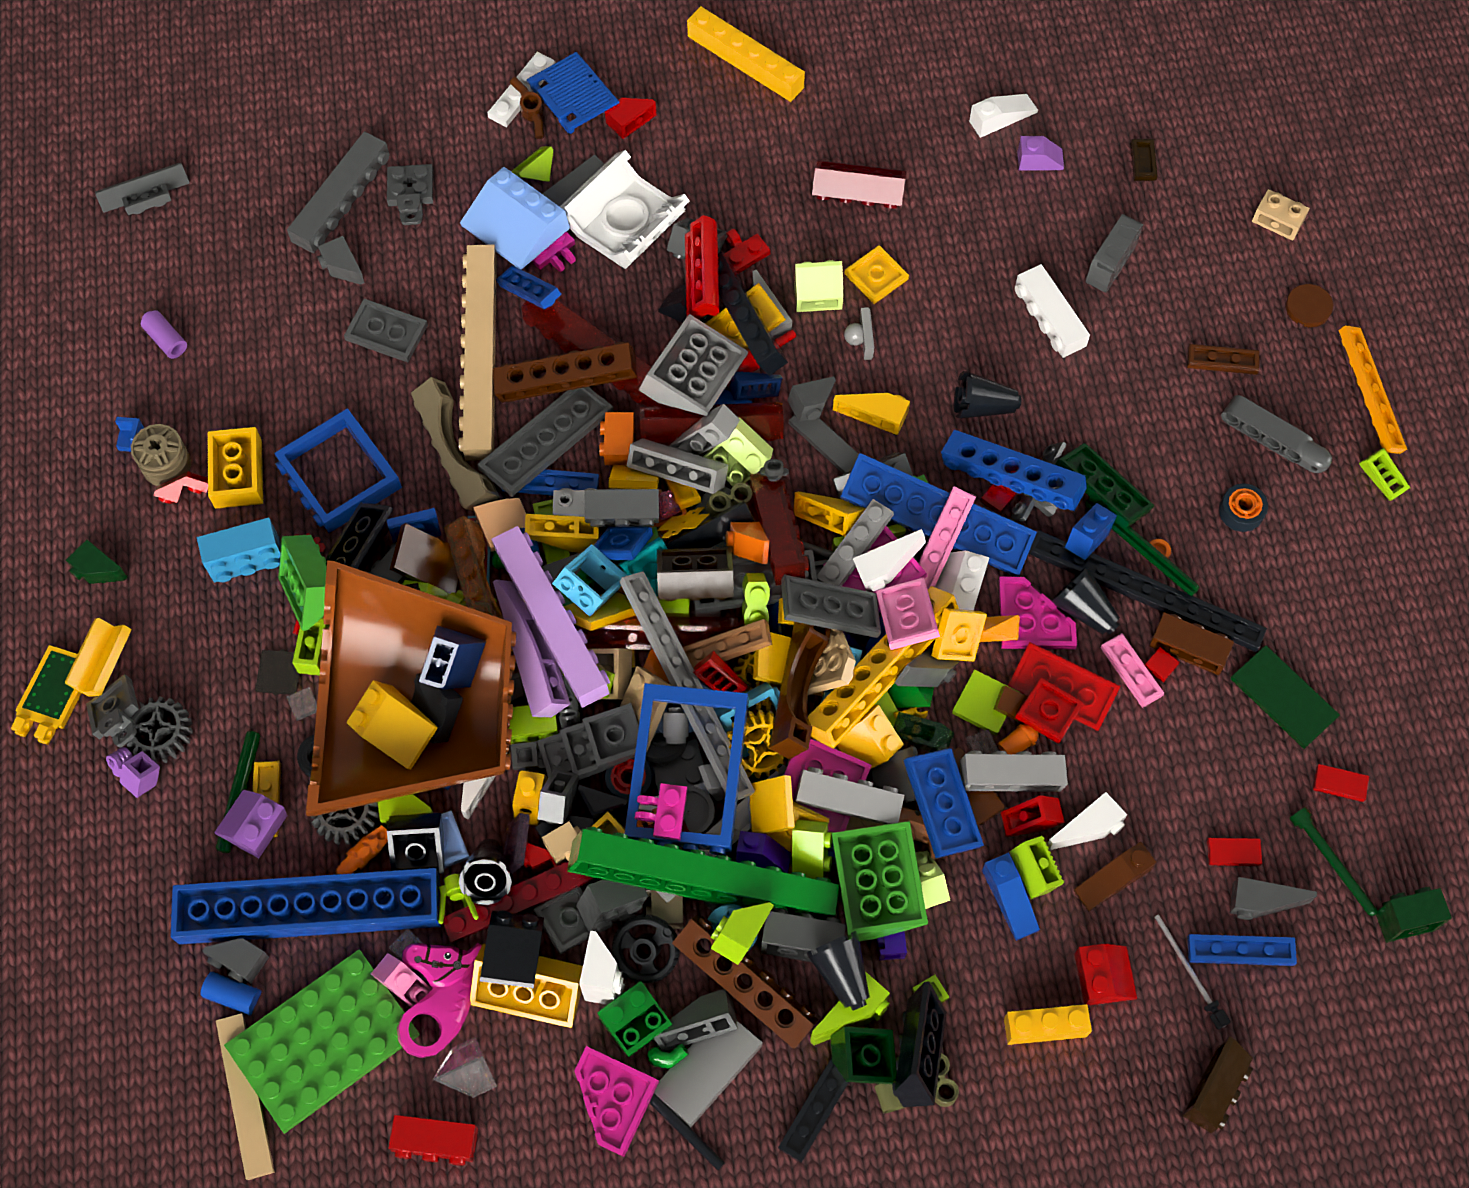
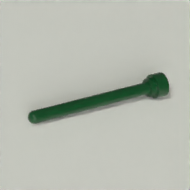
M1304 807L1291 816L1289 819L1294 826L1305 830L1369 916H1375L1377 914L1376 907L1312 824V814L1308 808Z

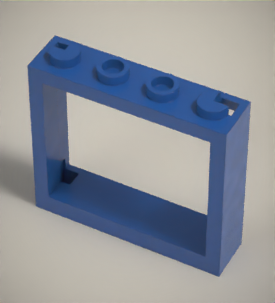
M348 408L274 453L278 460L275 465L281 475L287 474L290 478L287 482L293 492H300L302 495L300 501L307 511L312 509L315 513L312 516L319 527L324 526L328 533L347 523L360 502L377 504L402 488L397 474ZM347 428L384 479L326 514L290 462Z

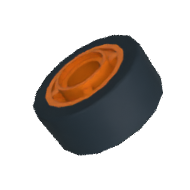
M1246 483L1230 487L1219 505V514L1225 525L1240 532L1252 531L1259 527L1268 511V501L1264 493L1254 485ZM1239 505L1245 506L1248 510H1243Z

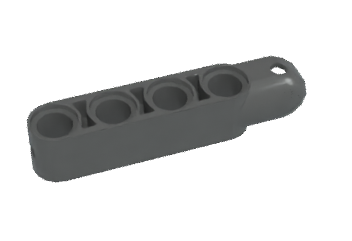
M1235 395L1221 414L1223 421L1312 473H1322L1332 463L1331 453L1326 448L1315 443L1308 434L1243 396Z

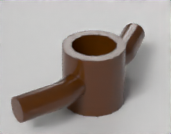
M513 77L510 80V84L521 94V115L527 121L534 122L535 138L543 139L541 97L535 92H529L527 87L517 77ZM528 104L537 105L534 109L526 108Z

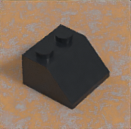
M442 813L389 816L387 840L391 871L436 868L439 874L444 873Z

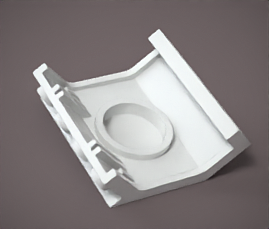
M626 150L618 152L560 206L565 210L570 229L579 239L624 269L685 212L684 206L689 202L685 194L670 197L642 179L627 162L631 156Z

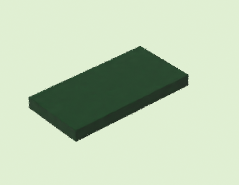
M1086 443L1058 459L1055 464L1085 475L1087 486L1085 493L1096 503L1116 514L1115 520L1125 529L1149 513L1155 506Z
M1264 646L1230 678L1303 749L1311 744L1340 716L1335 709L1268 646Z

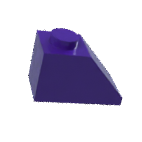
M740 831L736 862L751 861L756 863L757 867L766 868L767 866H774L780 868L781 872L789 873L791 853L767 834Z

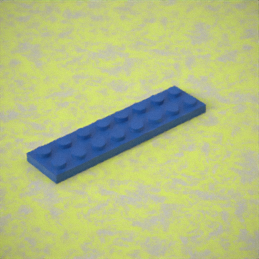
M859 453L840 499L863 508H867L872 499L893 511L894 516L890 521L914 532L922 529L924 536L929 538L950 493ZM973 503L952 549L969 551L989 557L988 565L1018 577L1037 532Z

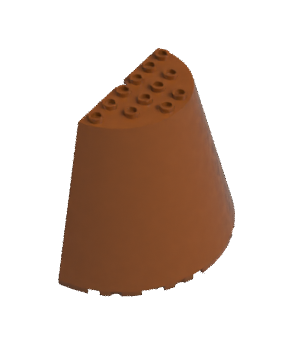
M327 560L323 620L324 624L329 625V628H323L312 771L310 785H308L306 816H318L504 774L505 770H509L511 755L506 753L509 751L512 737V729L508 728L510 727V720H512L513 704L510 703L514 690V680L511 679L512 671H514L515 656L510 654L511 647H515L516 632L512 631V622L362 570ZM437 625L485 640L486 643L471 687L453 689L463 697V701L449 741L432 744L429 741L411 770L405 768L362 738L346 723L373 680L394 686L411 702L415 690L414 680L416 674L422 671Z

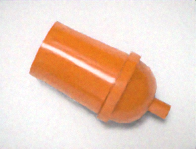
M1020 724L997 745L1000 751H1005L1007 754H1016L1030 746L1033 747L1038 740L1039 732L1026 724Z

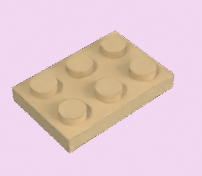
M639 666L635 669L620 705L632 704L638 725L640 722L644 684L672 686L647 669ZM653 701L647 751L668 704L667 702Z

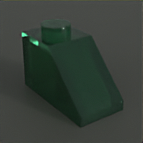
M902 712L898 713L893 726L902 741L929 752L948 749L954 732L942 723Z

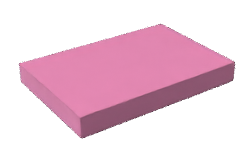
M924 577L876 590L891 650L940 637Z

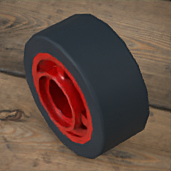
M635 757L607 769L605 773V782L610 793L616 797L626 799L628 802L631 784H626L625 776L628 772L633 771ZM645 760L641 795L648 796L654 788L656 779L652 765L649 761Z

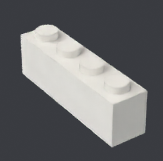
M1042 264L1019 274L1016 280L1015 292L1026 303L1030 315L1035 316L1041 331L1050 338L1053 349L1058 351L1062 358L1086 347L1090 334Z

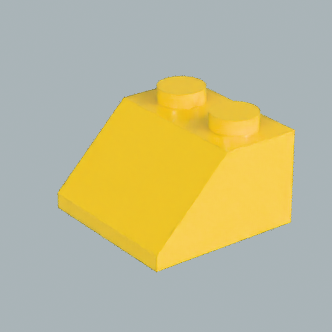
M873 705L835 747L843 753L871 764V768L888 761L904 744L881 707Z

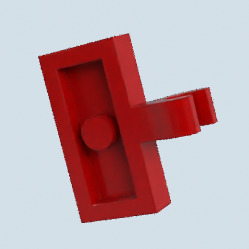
M734 228L726 232L728 236L726 241L732 249L724 253V255L733 264L738 274L770 255V248L758 233L742 242Z

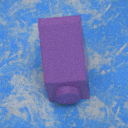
M1021 136L1017 152L1019 171L1064 169L1062 148L1044 136Z

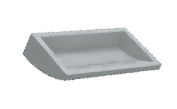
M738 1021L737 1030L693 1043L687 1049L689 1055L669 1069L661 1078L654 1091V1094L690 1128L762 1047L763 1042Z

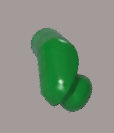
M679 1044L669 1053L661 1051L658 1047H653L648 1051L651 1065L669 1069L689 1055L683 1044Z

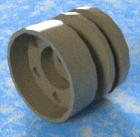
M163 424L149 425L141 429L133 438L131 455L145 479L151 484L158 486L190 470L191 457L177 431L170 426Z

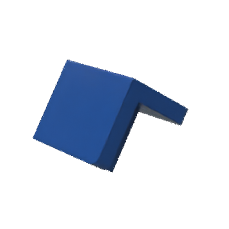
M116 417L115 422L120 429L116 447L119 451L131 452L133 438L144 426L139 418Z

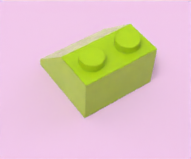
M770 902L733 910L729 918L723 916L711 936L715 940L711 949L738 965L751 947L774 905Z

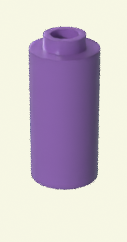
M149 311L143 315L140 323L141 327L169 358H177L185 352L187 342L159 311Z

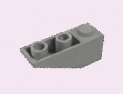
M722 404L711 410L707 416H703L671 443L669 447L700 455L728 440L740 419L725 404Z

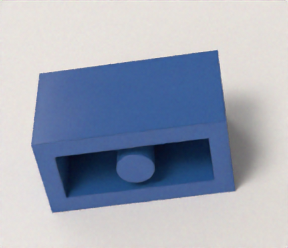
M1096 503L1072 528L1065 548L1086 560L1109 536L1117 515Z

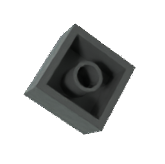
M600 880L587 886L576 906L589 933L595 930L603 932L611 928L614 923L621 921L623 924L629 918L636 916V913L643 907L642 904L648 895L645 888Z

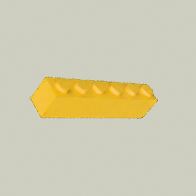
M702 6L687 20L689 38L786 100L792 102L804 89L805 71Z

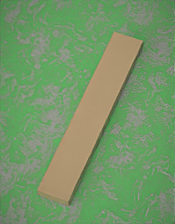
M241 1013L216 1020L246 1180H251L275 1173L261 1100L224 1046L247 1029L244 1015Z

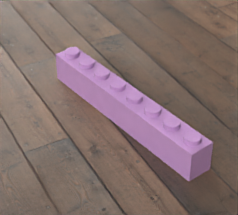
M516 526L492 538L495 551L581 707L583 708L609 695L607 685L610 684V680L604 669L599 671L596 664L599 661L593 649L587 650L585 644L588 641L581 629L577 631L573 625L577 623L570 609L567 611L564 609L563 604H565V600L559 590L554 591L552 587L554 580L549 571L544 572L541 568L544 563L537 551L532 552L530 547L533 546V543L527 532L522 534L520 528Z

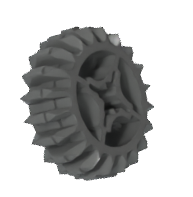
M160 696L157 702L153 698H149L147 705L139 702L140 709L135 712L133 717H130L135 721L136 735L128 742L127 749L133 751L134 756L143 751L156 764L160 758L164 763H167L168 756L170 755L177 759L175 752L178 750L185 752V748L182 745L183 743L190 744L191 740L187 736L193 734V730L190 727L193 725V722L188 718V711L183 709L181 703H175L171 698H168L166 702ZM165 714L175 717L176 725L167 723ZM140 735L149 738L151 747L141 744Z
M378 802L364 805V811L360 819L356 816L357 810L361 807L358 806L349 808L351 817L347 813L341 812V810L329 813L330 817L327 819L325 814L310 816L314 819L312 825L314 828H318L317 833L320 836L325 835L326 841L330 842L334 838L335 844L339 845L342 839H344L346 845H350L351 838L354 837L356 842H358L361 833L365 836L369 834L366 829L367 827L375 828L376 825L372 820L379 819V814L376 812L379 809ZM343 823L351 824L348 827L338 828Z

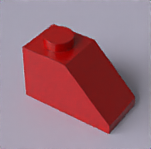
M620 98L618 100L619 104L605 111L606 124L622 139L657 116L656 102L653 99Z
M1040 795L1001 812L1007 837L1045 831L1065 823L1059 798Z

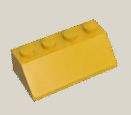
M486 944L482 945L474 963L470 994L471 1005L572 1028L582 992L579 982L583 966L539 956L534 989L480 982Z

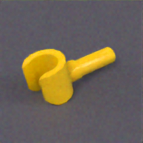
M913 707L894 712V718L914 715L917 719H924L927 717L928 711L918 712L917 709L922 707Z

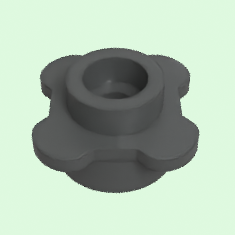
M770 459L760 469V474L765 475L769 481H777L782 476H787L789 470L784 468L781 460Z

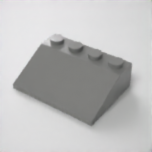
M689 314L646 375L639 391L660 404L707 416L749 352Z

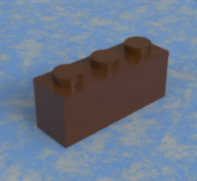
M1164 612L1149 647L1156 650L1161 647L1173 657L1220 675L1234 641L1224 634L1208 631L1200 624L1186 622L1176 614Z

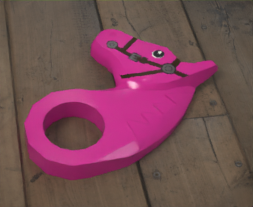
M411 943L404 948L402 962L408 968L423 974L432 987L431 991L422 1000L401 1016L397 1026L398 1041L408 1054L419 1058L434 1056L444 1049L459 1033L471 1005L470 994L474 962L482 947L481 944L477 943L468 951L452 946ZM421 1014L430 1015L435 1018L440 1029L437 1041L427 1047L417 1045L409 1035L411 1020Z

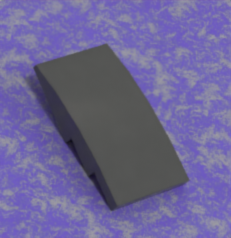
M629 703L584 718L582 723L561 729L559 734L538 740V746L548 778L555 769L579 774L578 781L635 757L639 725L632 704Z

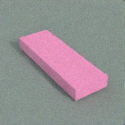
M1123 633L1101 645L1100 648L1142 708L1164 695L1163 690Z

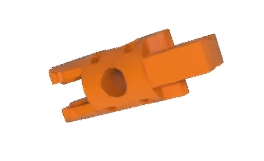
M381 825L368 835L363 836L356 846L350 848L345 853L347 857L336 868V875L352 874L357 869L362 870L371 859L380 853L388 842L387 829Z

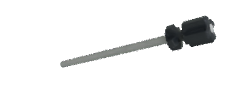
M1159 914L1156 915V921L1208 1005L1204 1009L1206 1012H1212L1210 1019L1216 1029L1219 1030L1226 1027L1231 1021L1223 1009H1217L1220 1004L1219 1001L1212 1002Z

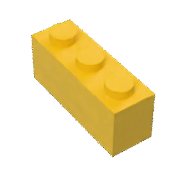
M1087 1004L1007 1012L1004 1017L1008 1045L1084 1038L1092 1031Z

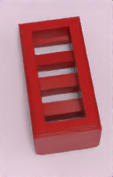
M715 651L707 655L694 667L693 673L712 690L727 691L733 684L737 688L732 692L742 693L748 688ZM713 667L714 670L709 672L708 669ZM718 673L722 674L717 679L714 677ZM727 678L729 682L722 685L721 682Z

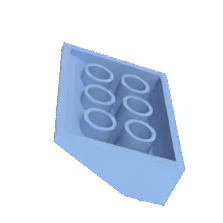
M505 167L486 182L460 222L462 227L486 245H495V250L498 254L521 270L570 229L565 210Z

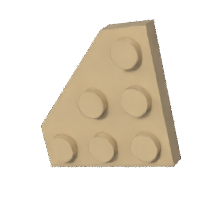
M831 629L829 642L812 675L808 695L849 685V682L852 680L856 660L843 631Z

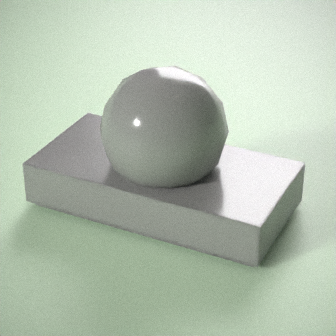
M869 307L861 308L860 323L849 324L844 331L847 343L854 346L862 344L864 360H871L874 354V339Z

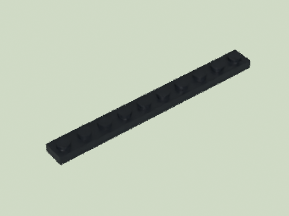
M1038 530L1029 550V555L1076 575L1086 567L1101 586L1167 614H1176L1186 622L1200 624L1208 631L1226 635L1238 645L1255 652L1258 651L1267 630L1266 627L1093 553L1084 560L1065 548L1067 542Z

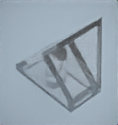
M476 1037L452 1047L433 1080L472 1098L497 1087Z

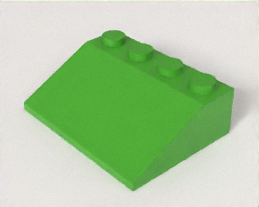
M910 821L832 833V844L848 940L852 939L851 933L854 931L857 932L859 941H865L928 925Z

